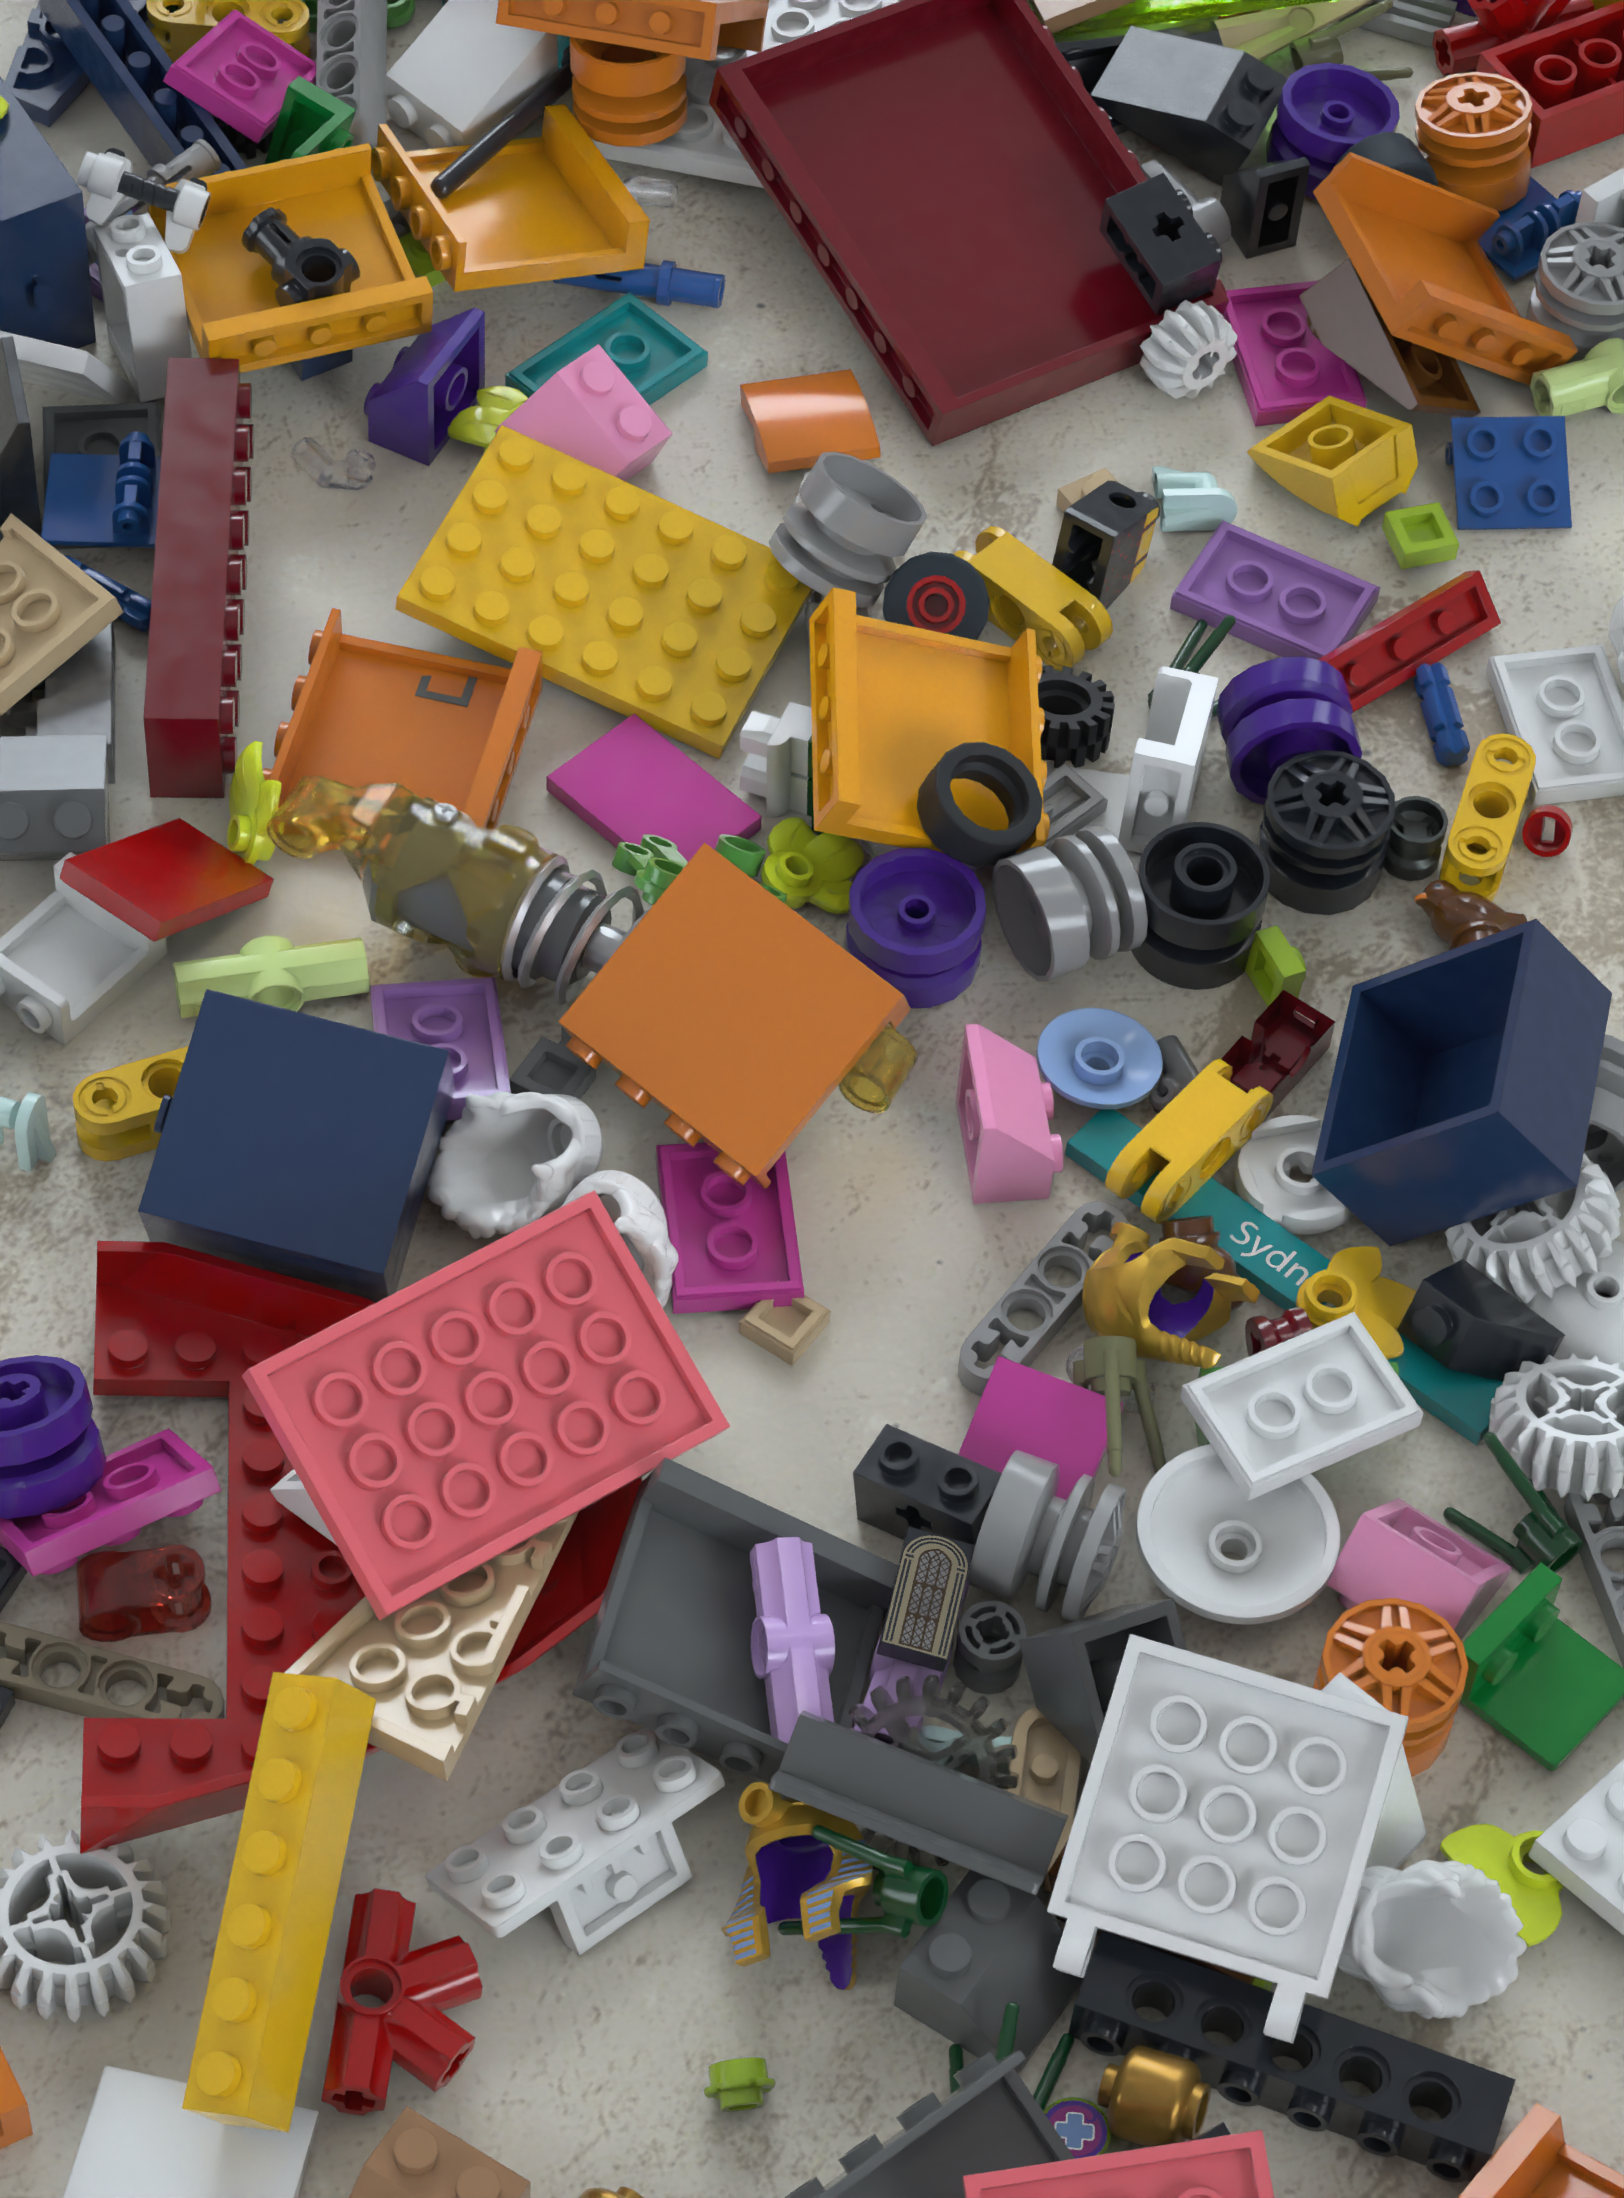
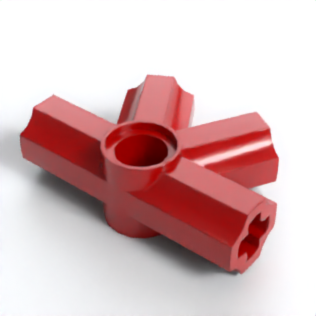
M1467 0L1478 20L1434 31L1432 46L1435 52L1436 65L1443 76L1476 69L1480 52L1594 11V5L1591 0Z
M375 1888L371 1892L355 1894L321 2097L322 2102L332 2105L341 2113L364 2116L369 2112L384 2111L392 2061L436 2092L441 2087H445L456 2075L475 2044L476 2037L442 2013V2011L480 1999L483 1987L479 1977L478 1963L468 1942L465 1943L460 1935L409 1952L416 1903L402 1897L400 1892ZM370 1994L378 1997L385 2005L377 2008H368L360 2005L354 1998L359 1995Z

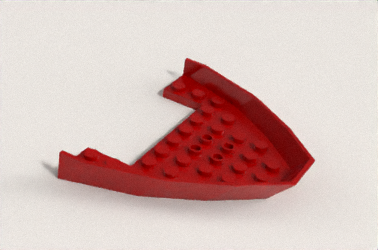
M97 1240L93 1395L228 1398L226 1719L84 1718L80 1854L245 1809L273 1672L285 1673L365 1597L338 1546L279 1503L270 1491L272 1487L294 1468L242 1375L249 1368L375 1304V1302L361 1296L167 1242ZM642 1477L579 1511L494 1687L530 1666L598 1614L638 1487L642 1483ZM368 1743L365 1758L382 1749Z

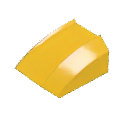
M1330 395L1247 451L1249 456L1266 473L1295 496L1318 510L1357 527L1361 519L1401 492L1406 494L1418 466L1412 424Z

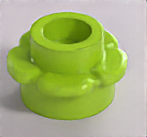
M759 2057L731 2059L714 2063L708 2067L710 2086L704 2089V2094L708 2098L720 2100L721 2111H745L762 2107L764 2105L763 2094L770 2092L776 2083L775 2079L768 2078L766 2059Z

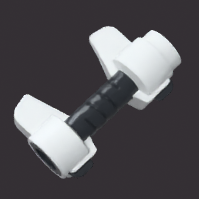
M109 148L105 154H95L88 151L83 159L77 178V185L86 187L87 191L91 192L86 207L88 219L99 226H103L111 214L127 196L166 210L165 244L170 252L184 254L188 251L195 230L199 231L211 198V193L207 191V184L195 177H192L189 181L181 179L175 188H171L133 174L130 159L125 158L123 151L115 148Z

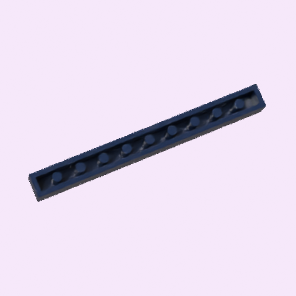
M39 0V8L151 167L159 163L166 165L191 147L195 141L203 139L211 145L221 161V168L209 176L248 168L209 112L163 82L173 62L129 0ZM178 174L165 185L175 182L183 176ZM353 349L294 361L289 364L301 381L352 362Z

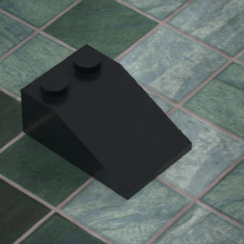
M1130 26L1090 96L1098 107L1106 111L1108 116L1222 186L1224 175L1238 171L1253 150L1278 105L1282 88L1288 78L1242 50Z
M13 336L3 337L0 339V528L12 513L41 537L42 528L29 414ZM0 531V541H1L4 536H3L2 532Z

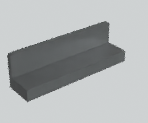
M804 1710L799 1714L779 1770L772 1776L768 1786L770 1790L1037 1895L1045 1879L1069 1816Z

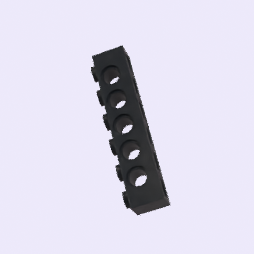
M1105 1931L1101 1932L1074 2004L1068 2032L1074 2038L1079 2039L1089 2050L1100 2055L1112 2057L1119 2054L1126 2056L1132 2048L1145 2046L1187 2058L1199 2067L1201 2082L1207 2083L1211 2088L1218 2090L1222 2097L1232 2103L1248 2107L1260 2105L1287 2115L1292 2123L1303 2129L1315 2132L1329 2130L1356 2140L1361 2148L1374 2155L1382 2157L1397 2155L1425 2165L1429 2172L1446 2181L1471 2182L1491 2158L1516 2079L1305 2003L1293 2044L1266 2036L1263 2031L1274 1992ZM1152 2007L1162 2012L1166 2018L1160 2021H1150L1141 2017L1135 2009ZM1211 2031L1222 2032L1228 2035L1234 2041V2044L1219 2046L1211 2043L1204 2034ZM1278 2056L1291 2057L1298 2061L1303 2069L1299 2071L1282 2069L1272 2058ZM1345 2081L1360 2082L1369 2088L1372 2095L1357 2096L1351 2094L1341 2083ZM1411 2107H1429L1438 2113L1442 2120L1436 2122L1425 2121L1416 2116Z

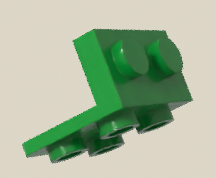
M298 76L287 87L264 164L332 151L338 148L351 147L354 135L349 130L356 109Z

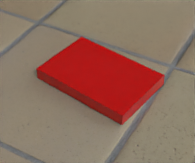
M181 818L65 859L59 877L65 884L153 942L267 898L274 878L252 864L245 863L243 858Z

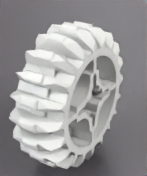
M1584 1153L1578 1187L1450 1227L1445 1232L1448 1239L1447 1246L1453 1256L1454 1263L1464 1259L1512 1296H1519L1526 1304L1531 1301L1536 1293L1544 1292L1552 1299L1555 1288L1564 1284L1576 1288V1277L1583 1272L1597 1273V1258L1608 1257L1613 1254L1611 1242L1621 1235L1619 1228V1218L1622 1216L1619 1210L1620 1202L1607 1174L1604 1171L1602 1172L1600 1166L1590 1161Z
M1570 1352L1567 1359L1561 1360L1548 1355L1541 1365L1531 1361H1522L1519 1372L1505 1374L1503 1384L1496 1388L1495 1398L1491 1400L1488 1432H1493L1526 1477L1532 1479L1535 1490L1540 1491L1547 1487L1558 1490L1560 1499L1567 1493L1581 1494L1586 1501H1589L1594 1493H1602L1608 1498L1615 1499L1619 1489H1624V1363L1617 1362L1612 1365L1602 1363L1599 1360L1598 1354L1591 1360L1578 1359L1573 1352Z
M72 1828L65 1837V1844L54 1847L52 1846V1841L41 1834L37 1842L39 1853L31 1856L27 1852L15 1847L14 1854L11 1856L14 1870L0 1868V1992L11 1989L12 2003L19 2010L37 1999L38 2014L45 2021L54 2013L57 2006H66L68 2018L76 2023L82 2013L81 2006L94 2004L95 2010L105 2018L109 2011L108 1997L116 1995L131 2004L132 1999L135 1997L133 1980L152 1984V1980L156 1975L155 1963L153 1961L165 1959L168 1943L167 1937L164 1935L169 1933V1930L172 1928L171 1912L165 1907L167 1903L166 1888L161 1881H153L155 1879L154 1868L147 1858L134 1862L133 1848L127 1842L120 1844L111 1851H108L109 1848L105 1847L80 1854L79 1836ZM80 1886H83V1887H91V1888H96V1889H92V1890H91V1889H85V1888H82V1887H80ZM50 1894L42 1907L27 1913L28 1920L19 1923L25 1912L37 1900ZM63 1908L68 1910L72 1923L76 1922L78 1928L82 1931L83 1942L78 1941L74 1928L69 1927L64 1918ZM128 1927L120 1941L111 1950L97 1958L96 1955L99 1948L105 1942L119 1937V1929ZM49 1961H61L68 1965L49 1963Z

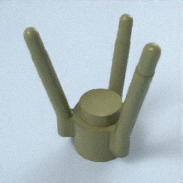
M1383 0L1324 31L1291 41L1289 47L1295 70L1297 71L1306 65L1326 62L1342 64L1344 57L1338 37L1391 9L1393 6L1392 0ZM1410 67L1363 70L1374 75L1380 81L1410 78L1413 75V70Z
M1099 1336L1086 1339L1083 1342L1084 1360L1073 1362V1384L1086 1389L1091 1385V1391L1105 1396L1108 1469L1110 1475L1118 1477L1122 1473L1120 1397L1131 1394V1385H1133L1149 1453L1152 1457L1155 1473H1157L1166 1464V1459L1147 1385V1361L1137 1359L1136 1340L1124 1336Z

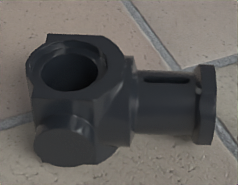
M271 207L262 211L252 219L249 226L243 232L242 245L249 252L259 253L272 266V279L279 285L275 290V296L280 307L348 293L351 291V283L360 277L359 266L349 251L344 248L339 249L329 239L312 238L310 236L300 238L286 224L287 217L280 209Z

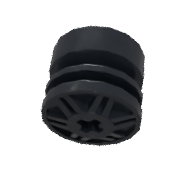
M1316 750L1295 755L1277 768L1267 787L1266 802L1263 808V821L1259 828L1256 846L1263 853L1269 867L1270 884L1268 892L1281 904L1303 913L1333 915L1353 910L1371 897L1380 881L1386 855L1385 846L1389 841L1390 828L1393 825L1395 816V794L1386 777L1366 760L1346 752Z

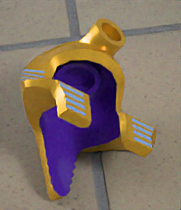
M1115 1222L1109 1234V1237L1114 1241L1112 1247L1104 1251L1086 1271L1083 1282L1082 1301L1084 1316L1091 1331L1097 1337L1124 1336L1135 1339L1137 1357L1163 1362L1168 1361L1170 1363L1175 1362L1180 1365H1192L1202 1369L1213 1368L1220 1361L1222 1355L1204 1345H1198L1195 1341L1220 1329L1230 1320L1231 1302L1245 1301L1256 1304L1260 1290L1247 1279L1214 1273L1203 1279L1202 1286L1194 1298L1187 1302L1172 1305L1162 1296L1161 1286L1173 1273L1185 1265L1220 1270L1223 1269L1225 1260L1210 1246L1178 1238L1166 1239L1150 1248L1148 1245L1150 1235L1133 1225Z
M754 1782L743 1791L739 1800L740 1816L745 1822L753 1825L745 1845L748 1866L732 1916L727 1924L721 1928L725 1937L729 1936L733 1943L735 1963L745 1967L766 1960L771 1956L767 1924L779 1921L802 1920L804 1940L807 1942L819 1940L818 1947L823 1951L822 1959L826 1961L825 1968L830 1972L829 1978L836 1989L851 1990L855 1986L857 1979L855 1970L857 1968V1960L855 1957L858 1953L856 1948L858 1937L856 1934H834L841 1932L839 1918L859 1917L860 1900L872 1885V1865L815 1839L811 1831L814 1826L821 1825L865 1845L867 1843L853 1822L793 1798H781L780 1793L768 1788V1784Z

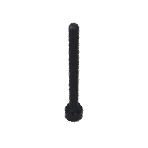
M570 45L563 52L561 67L432 180L430 188L437 198L444 199L450 196L544 112L545 106H551L572 88L574 75L571 72Z

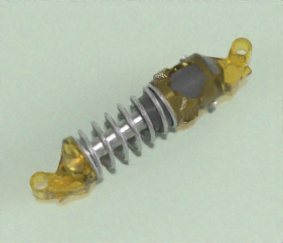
M305 776L297 782L269 820L266 828L272 842L281 851L294 858L310 859L317 853L335 849L341 850L362 882L371 921L401 933L415 942L445 944L453 953L458 967L463 972L474 977L497 976L510 983L518 980L520 987L524 989L533 986L540 977L556 982L555 998L557 1004L560 1005L572 1000L590 971L598 973L650 910L648 909L644 913L638 890L631 886L617 890L607 896L600 873L592 869L577 876L571 874L567 859L540 847L537 838L531 832L518 826L506 824L499 826L495 830L476 827L470 815L458 811L453 805L440 803L429 797L422 799L399 783L370 784L354 788L322 776ZM586 881H589L595 884L596 891L583 886L582 884ZM624 897L631 900L633 905L632 926L628 932L611 925L610 909ZM886 1025L839 1083V1090L852 1105L869 1113H883L887 1111L918 1060L915 1048L896 1029Z

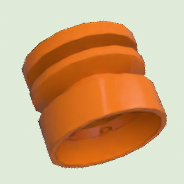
M570 37L571 72L574 75L572 79L573 115L591 139L617 147H640L661 142L681 129L687 121L688 108L686 94L687 76L684 74L686 71L685 56Z
M1469 72L1452 74L1433 81L1420 92L1415 104L1417 148L1433 168L1438 181V187L1495 209L1498 212L1513 207L1526 196L1530 184L1531 152L1528 143L1532 133L1530 124L1532 102L1528 91L1516 81L1497 74Z
M1399 1598L1366 1600L1343 1612L1329 1629L1313 1688L1321 1691L1341 1672L1388 1711L1408 1716L1409 1721L1402 1744L1411 1777L1429 1769L1446 1748L1454 1716L1457 1713L1464 1691L1469 1666L1463 1642L1448 1621L1423 1604Z

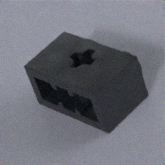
M1164 172L1105 199L1099 231L1156 316L1165 313L1166 310L1178 307L1185 300L1191 301L1215 289L1222 263L1220 246L1211 233L1203 232L1193 217V210L1188 197L1182 190L1174 189Z
M886 1424L853 1472L857 1519L903 1540L908 1527L976 1545L985 1514L1002 1473Z

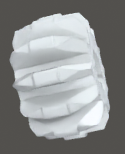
M1185 300L1180 303L1175 312L1166 310L1164 319L1159 324L1150 326L1153 333L1140 346L1144 355L1139 364L1144 368L1146 375L1162 392L1170 394L1175 399L1186 396L1192 400L1203 387L1211 390L1214 380L1219 375L1227 373L1225 370L1226 363L1234 359L1237 354L1233 346L1238 335L1232 330L1231 324L1213 306H1208L1202 300L1194 304Z

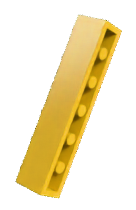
M273 1672L182 2105L184 2110L223 2124L287 2133L290 2130L376 1704L375 1698L338 1678Z

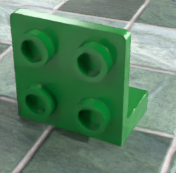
M1540 1563L1463 1642L1469 1668L1460 1702L1547 1770L1556 1771L1624 1699V1668L1557 1618L1560 1609L1554 1606L1563 1578L1543 1563Z

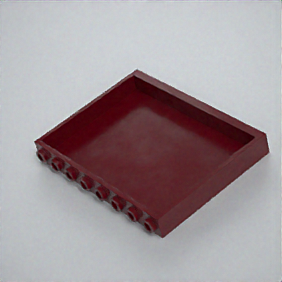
M902 0L717 68L709 104L931 446L1140 363L1144 355L1140 346L1143 341L1151 337L1153 332L1150 326L1159 324L1164 319V313L1156 316L1099 229L1105 199L1142 183L1147 178L1141 171L1134 152L1126 148L1112 128L1108 114L1103 108L1096 105L1083 86L1080 73L1074 66L1068 64L1055 45L1052 32L1045 24L1040 23L1028 5L1027 0ZM1217 278L1214 290L1189 302L1194 304L1202 300L1208 306H1213L1224 315L1229 299L1222 281ZM1178 307L1171 309L1169 311L1175 312Z

